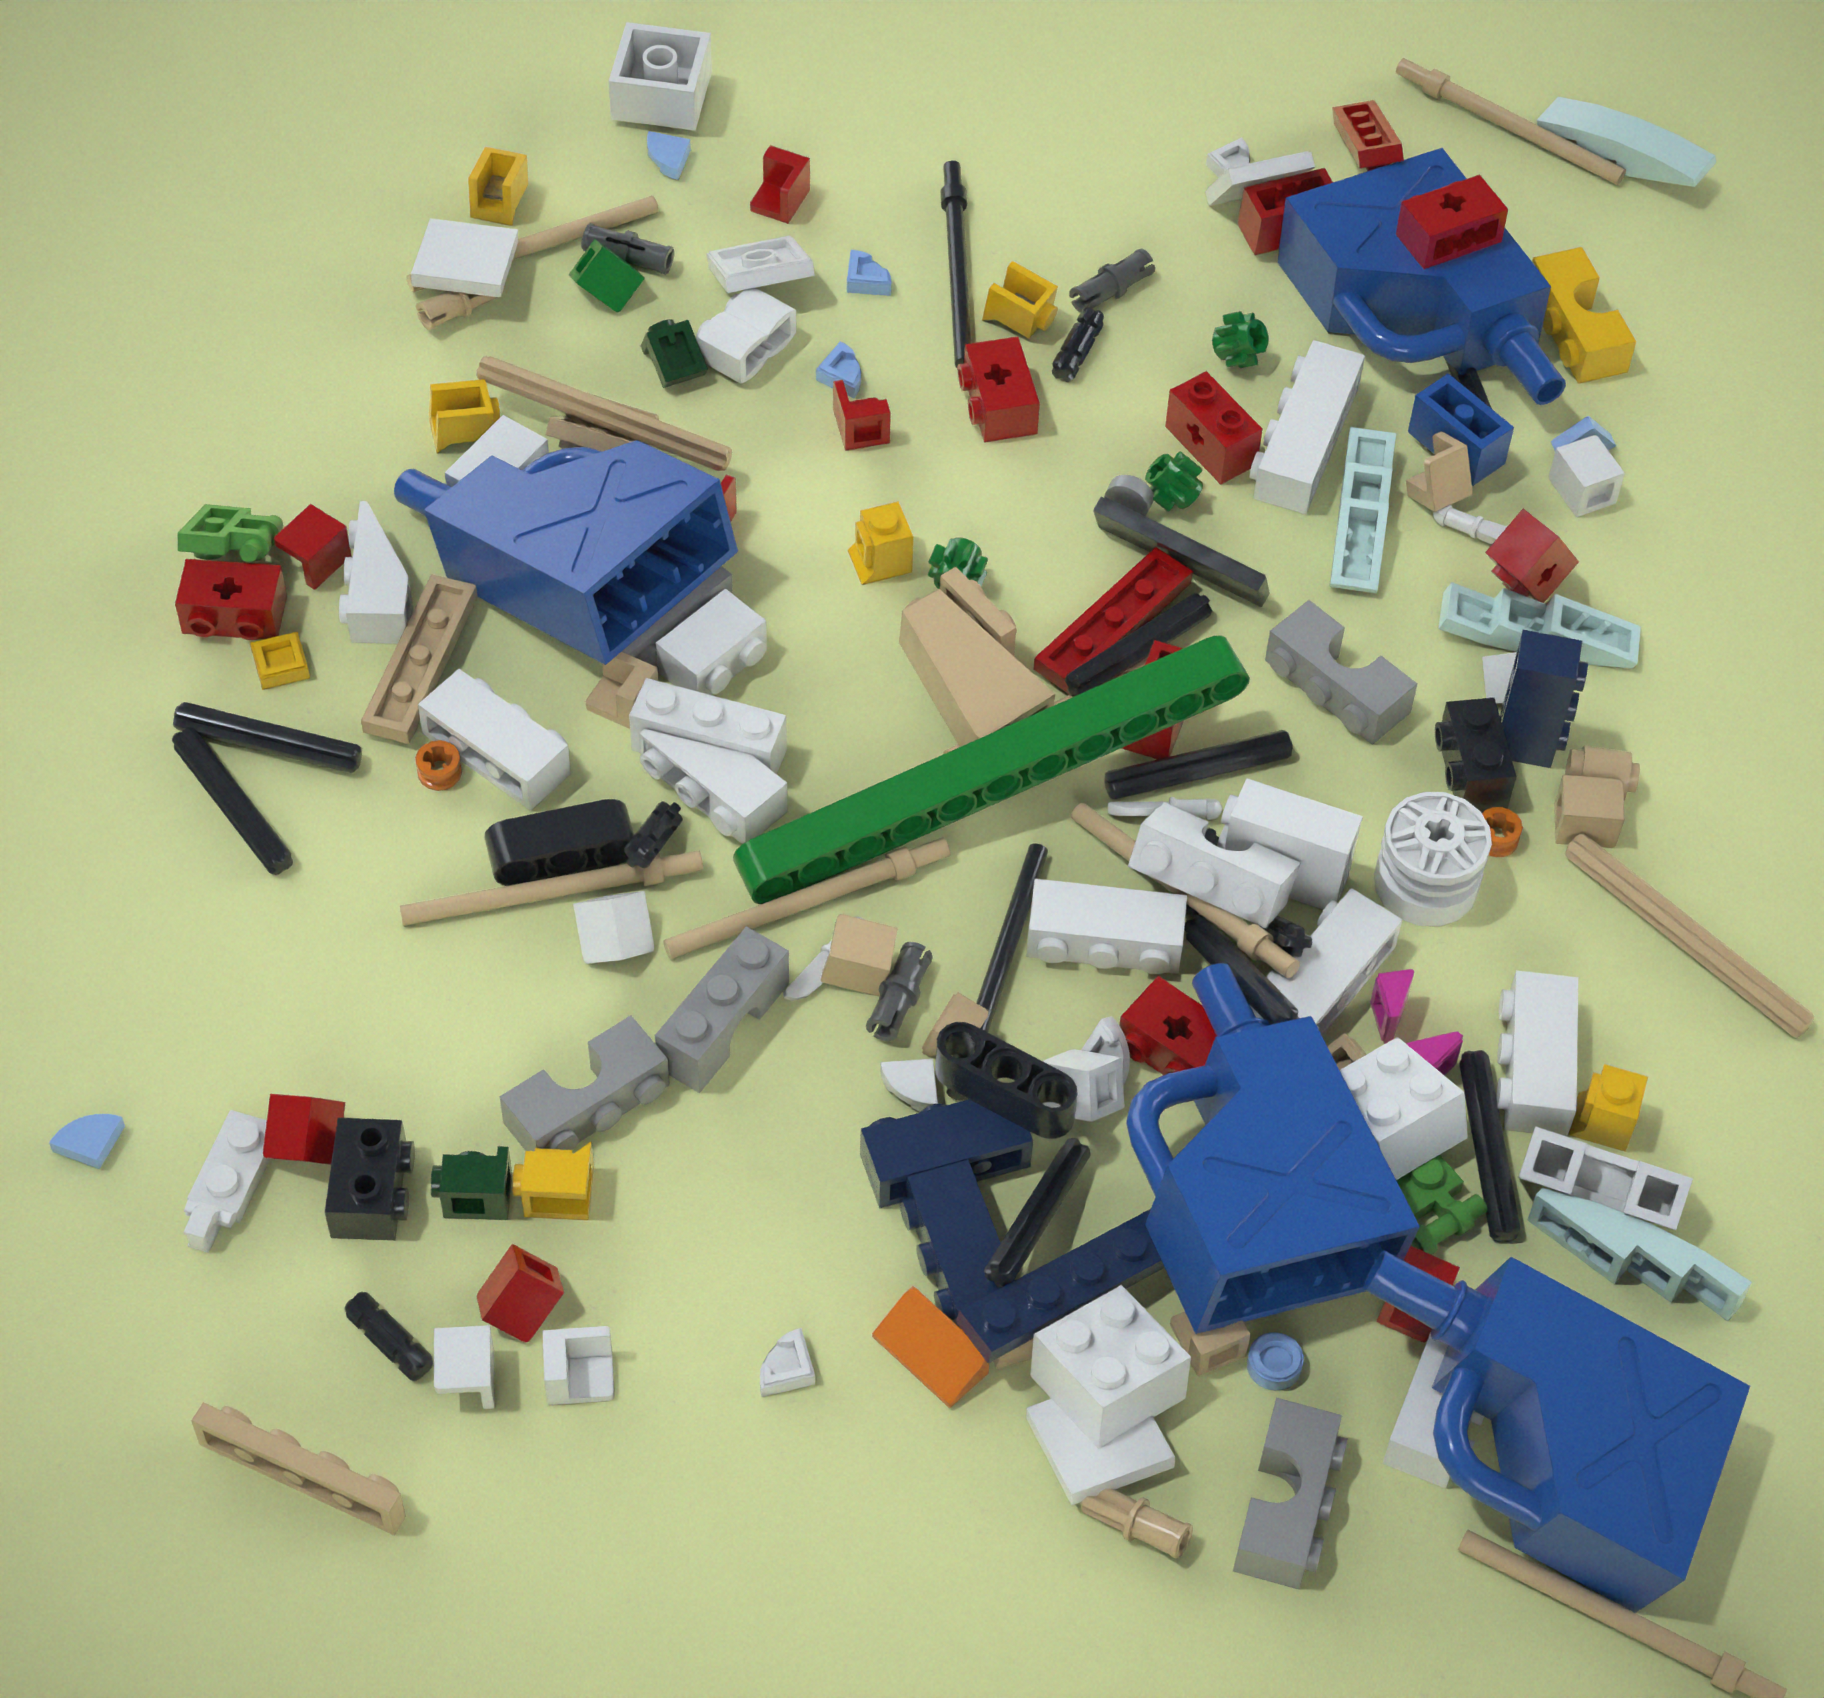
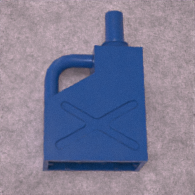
M1443 148L1286 197L1277 263L1327 332L1355 334L1373 353L1391 361L1416 363L1443 356L1456 369L1459 375H1464L1466 370L1471 367L1478 371L1493 365L1507 366L1535 403L1539 405L1548 404L1562 394L1566 387V381L1539 346L1551 285L1506 228H1504L1502 242L1427 269H1423L1396 236L1402 201L1448 186L1453 182L1467 179Z
M639 440L605 451L588 447L560 449L545 454L530 463L523 470L491 455L452 487L416 469H408L398 477L394 487V495L398 502L427 518L447 578L476 585L479 598L604 665L608 664L738 552L720 479Z
M1224 963L1210 965L1197 973L1192 980V985L1217 1036L1205 1066L1168 1073L1147 1082L1131 1100L1126 1120L1131 1146L1155 1195L1145 1226L1195 1334L1222 1328L1240 1321L1246 1322L1366 1292L1363 1289L1365 1280L1381 1252L1385 1250L1404 1260L1420 1228L1312 1016L1270 1025L1267 1020L1256 1018L1229 965ZM1194 1101L1205 1123V1127L1173 1158L1160 1130V1115L1169 1107Z
M1385 1250L1381 1252L1367 1275L1363 1289L1432 1328V1340H1439L1448 1345L1432 1385V1389L1443 1394L1436 1410L1433 1437L1438 1459L1451 1480L1474 1499L1509 1517L1514 1547L1634 1613L1685 1581L1750 1385L1513 1257L1504 1262L1480 1286L1473 1289L1467 1286L1464 1280L1452 1286ZM1473 1410L1491 1420L1501 1473L1489 1468L1479 1460L1470 1446L1468 1427Z

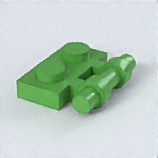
M204 504L177 533L178 551L194 553V557L198 559L213 560L225 556L230 550H239V555L245 562L259 561L275 545L274 537L283 529V521L276 515H251V508Z
M1441 1155L1436 1156L1396 1180L1416 1220L1431 1211L1439 1217L1427 1226L1419 1224L1420 1228L1411 1246L1431 1255L1438 1250L1439 1243L1453 1234L1457 1236L1463 1235L1475 1226L1474 1220L1487 1212L1485 1201L1477 1194H1474L1464 1202L1452 1198L1461 1192L1464 1181Z

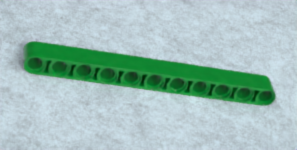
M1212 636L750 839L736 849L733 861L754 903L763 904L812 886L1227 702L1246 689L1250 677L1226 637Z

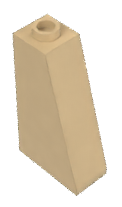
M940 589L922 599L917 598L902 610L899 644L959 747L1054 706L1055 693Z

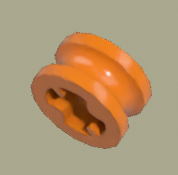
M438 740L426 743L418 750L415 757L418 779L422 785L428 789L439 791L453 787L460 780L462 775L460 754L454 745ZM436 761L446 762V764H442V770H432V767H435Z
M1492 807L1485 810L1482 815L1490 826L1492 842L1489 856L1505 857L1512 854L1517 849L1523 829L1521 819L1516 813L1507 808ZM1492 827L1502 828V834L1505 837L1495 836V831Z

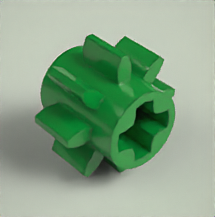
M1241 311L1223 315L1225 326L1215 327L1212 336V345L1216 355L1221 360H1226L1227 367L1238 365L1239 368L1258 365L1256 354L1266 352L1269 343V335L1264 323L1255 319L1253 312L1243 314Z
M1181 451L1174 458L1169 454H1163L1150 465L1146 472L1145 480L1151 485L1150 488L1154 494L1153 500L1167 512L1174 505L1179 509H1185L1198 498L1202 491L1203 483L1197 476L1200 475L1203 469Z
M966 538L950 539L946 548L942 545H935L928 561L931 564L928 576L934 578L936 588L940 589L941 575L957 567L969 580L976 581L982 587L987 575L985 567L988 558L982 556L980 547L973 541Z

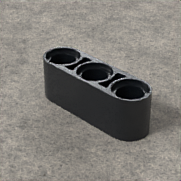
M604 799L505 819L491 825L486 830L484 838L496 882L504 886H510L625 863L628 856L624 852V848L634 837V832L625 803L616 799Z
M954 1022L946 1025L939 1032L936 1045L935 1070L938 1080L944 1086L1037 1136L1046 1139H1057L1065 1136L1072 1129L1078 1093L1074 1080L1066 1073L973 1024ZM954 1054H964V1055H967L968 1057H966V1058H956V1057H952L951 1055H954ZM1009 1078L1014 1080V1082L1003 1083L997 1079ZM1054 1102L1061 1106L1048 1107L1045 1106L1043 1103Z

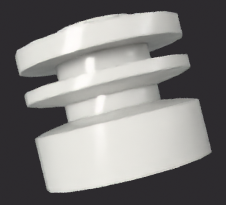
M1422 792L1405 798L1394 807L1385 825L1381 850L1374 872L1375 891L1384 907L1404 921L1418 926L1440 927L1458 921L1469 912L1478 895L1483 871L1492 846L1490 826L1481 811L1465 799L1446 792Z

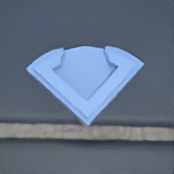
M649 131L647 135L649 158L660 167V172L663 175L679 180L691 151L690 139Z
M851 249L847 276V293L891 296L890 273L887 269L882 268L873 261L870 254Z
M840 341L816 369V381L833 388V381L843 380L847 395L855 398L861 386L860 365L855 358L854 351Z
M1590 416L1585 417L1551 441L1555 451L1558 447L1593 435L1599 437L1607 450L1616 446L1612 435Z
M112 1114L84 1116L61 1128L53 1136L49 1144L54 1153L100 1169L125 1128V1124L121 1116Z

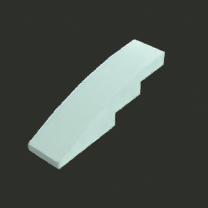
M1558 96L1537 119L1538 126L1562 138L1576 140L1578 146L1604 159L1616 160L1618 166L1626 169L1625 176L1695 187L1716 164L1714 154L1685 138L1638 117L1598 104Z
M1350 427L1330 587L1377 593L1389 508L1388 501L1396 433Z
M1451 582L1443 592L1438 629L1485 645L1517 652L1522 630L1582 640L1580 661L1588 662V665L1634 668L1638 663L1641 626L1554 594L1549 602L1544 604L1505 588L1495 598Z
M1542 1187L1535 1196L1527 1219L1611 1283L1615 1284L1628 1271L1670 1303L1684 1289L1727 1321L1741 1307L1752 1283L1704 1250L1649 1222L1598 1202Z

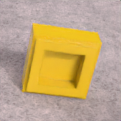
M298 632L250 643L262 690L310 679Z

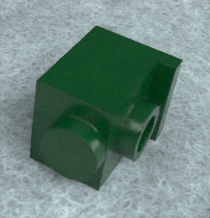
M498 1146L497 1156H488L477 1151H465L458 1155L443 1154L442 1165H433L431 1173L432 1198H440L443 1218L508 1220L512 1182L509 1147Z

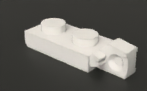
M233 1110L229 1111L187 1197L184 1212L190 1218L184 1230V1235H187L188 1247L209 1253L221 1226L231 1228L234 1222H241L271 1159L263 1156L267 1120Z

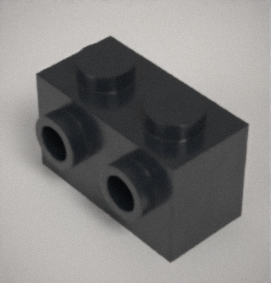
M1495 698L1446 702L1442 722L1435 724V742L1438 751H1442L1448 790L1452 791L1454 796L1468 801L1481 813L1492 807L1508 809L1517 776Z
M338 1118L325 1205V1216L331 1238L396 1240L398 1220H407L409 1208L408 1188H402L404 1173L413 1172L415 1160L414 1141H406L402 1120Z

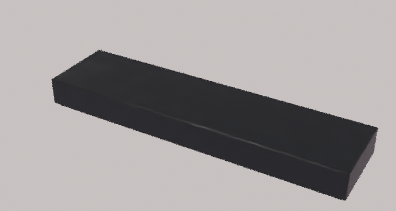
M1100 497L1093 509L1099 528L1148 552L1157 547L1192 570L1193 574L1260 607L1267 600L1270 592L1265 574L1107 497Z

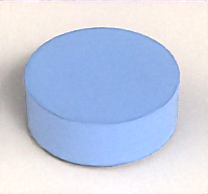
M1278 1332L1263 1334L1255 1339L1250 1347L1247 1358L1248 1373L1256 1384L1265 1389L1274 1391L1287 1389L1296 1383L1301 1374L1304 1361L1302 1349L1293 1338L1286 1334Z

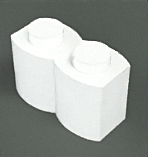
M757 288L746 289L740 294L733 295L727 302L724 312L704 321L698 329L696 340L706 365L740 384L750 380L763 367L768 358L775 356L783 350L796 333V309Z

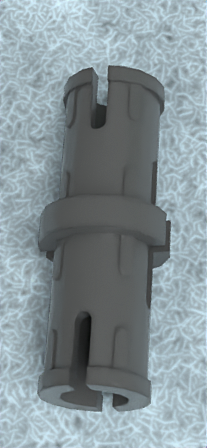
M589 223L585 228L581 242L583 251H586L593 240L596 239L629 264L658 271L664 275L668 274L674 259V249L672 246H664L640 239L636 232L629 230L623 234L595 226L592 223Z
M1141 248L1116 264L1108 263L1100 267L1097 275L1070 289V298L1080 295L1079 298L1071 302L1072 305L1081 313L1084 308H1094L1115 296V299L1122 297L1127 292L1128 287L1155 272V265L1153 264L1146 268L1144 267V265L1153 261L1151 255Z
M906 942L903 944L891 974H889L886 981L881 982L879 986V1000L866 1023V1029L869 1033L873 1032L876 1025L879 1024L873 1037L882 1041H894L898 1036L908 1009L911 1005L914 1007L917 1004L921 993L919 985L933 959L930 950L925 952L922 960L920 959L926 948L924 945L917 942Z

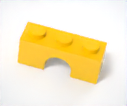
M1583 247L1533 257V264L1551 285L1543 328L1547 335H1552L1559 348L1563 365L1570 368L1578 384L1628 373L1636 340L1619 310L1605 313L1588 311L1592 309L1600 277Z

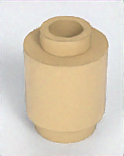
M1583 746L1582 750L1570 749L1565 775L1620 779L1623 782V798L1625 800L1627 792H1636L1640 764L1632 763L1631 752Z

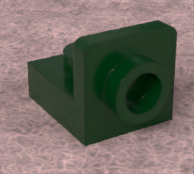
M667 319L648 328L649 332L645 334L641 343V349L644 355L650 353L663 388L706 374L708 368L689 320L674 323L673 319Z

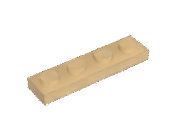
M431 574L361 719L363 733L406 744L410 743L420 722L418 704L433 692L478 598L476 585Z
M203 1402L191 1420L199 1445L394 1536L406 1517L401 1494L391 1481L376 1474H370L368 1478L350 1470L345 1461L332 1453L321 1451L317 1455L302 1448L293 1436L282 1430L272 1429L269 1433L252 1425L251 1420L246 1415L232 1407L224 1406L219 1410Z

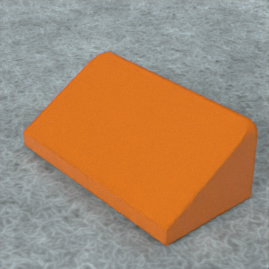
M914 1286L903 1294L872 1333V1337L949 1408L989 1374V1363L983 1358L964 1331Z

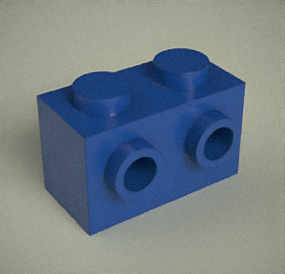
M1446 374L1415 395L1408 433L1432 453H1434L1432 437L1439 432H1444L1467 445L1471 483L1474 486L1505 465L1514 427L1450 374Z

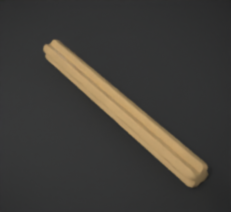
M491 356L483 357L479 363L476 374L479 380L485 379L486 383L716 471H725L730 463L732 449L723 444Z
M1581 833L1569 843L1565 852L1568 859L1791 1036L1798 1038L1809 1029L1814 1019L1812 1012L1586 834Z

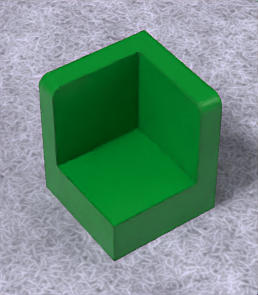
M596 239L593 240L569 273V276L575 283L615 312H620L645 279L637 269Z

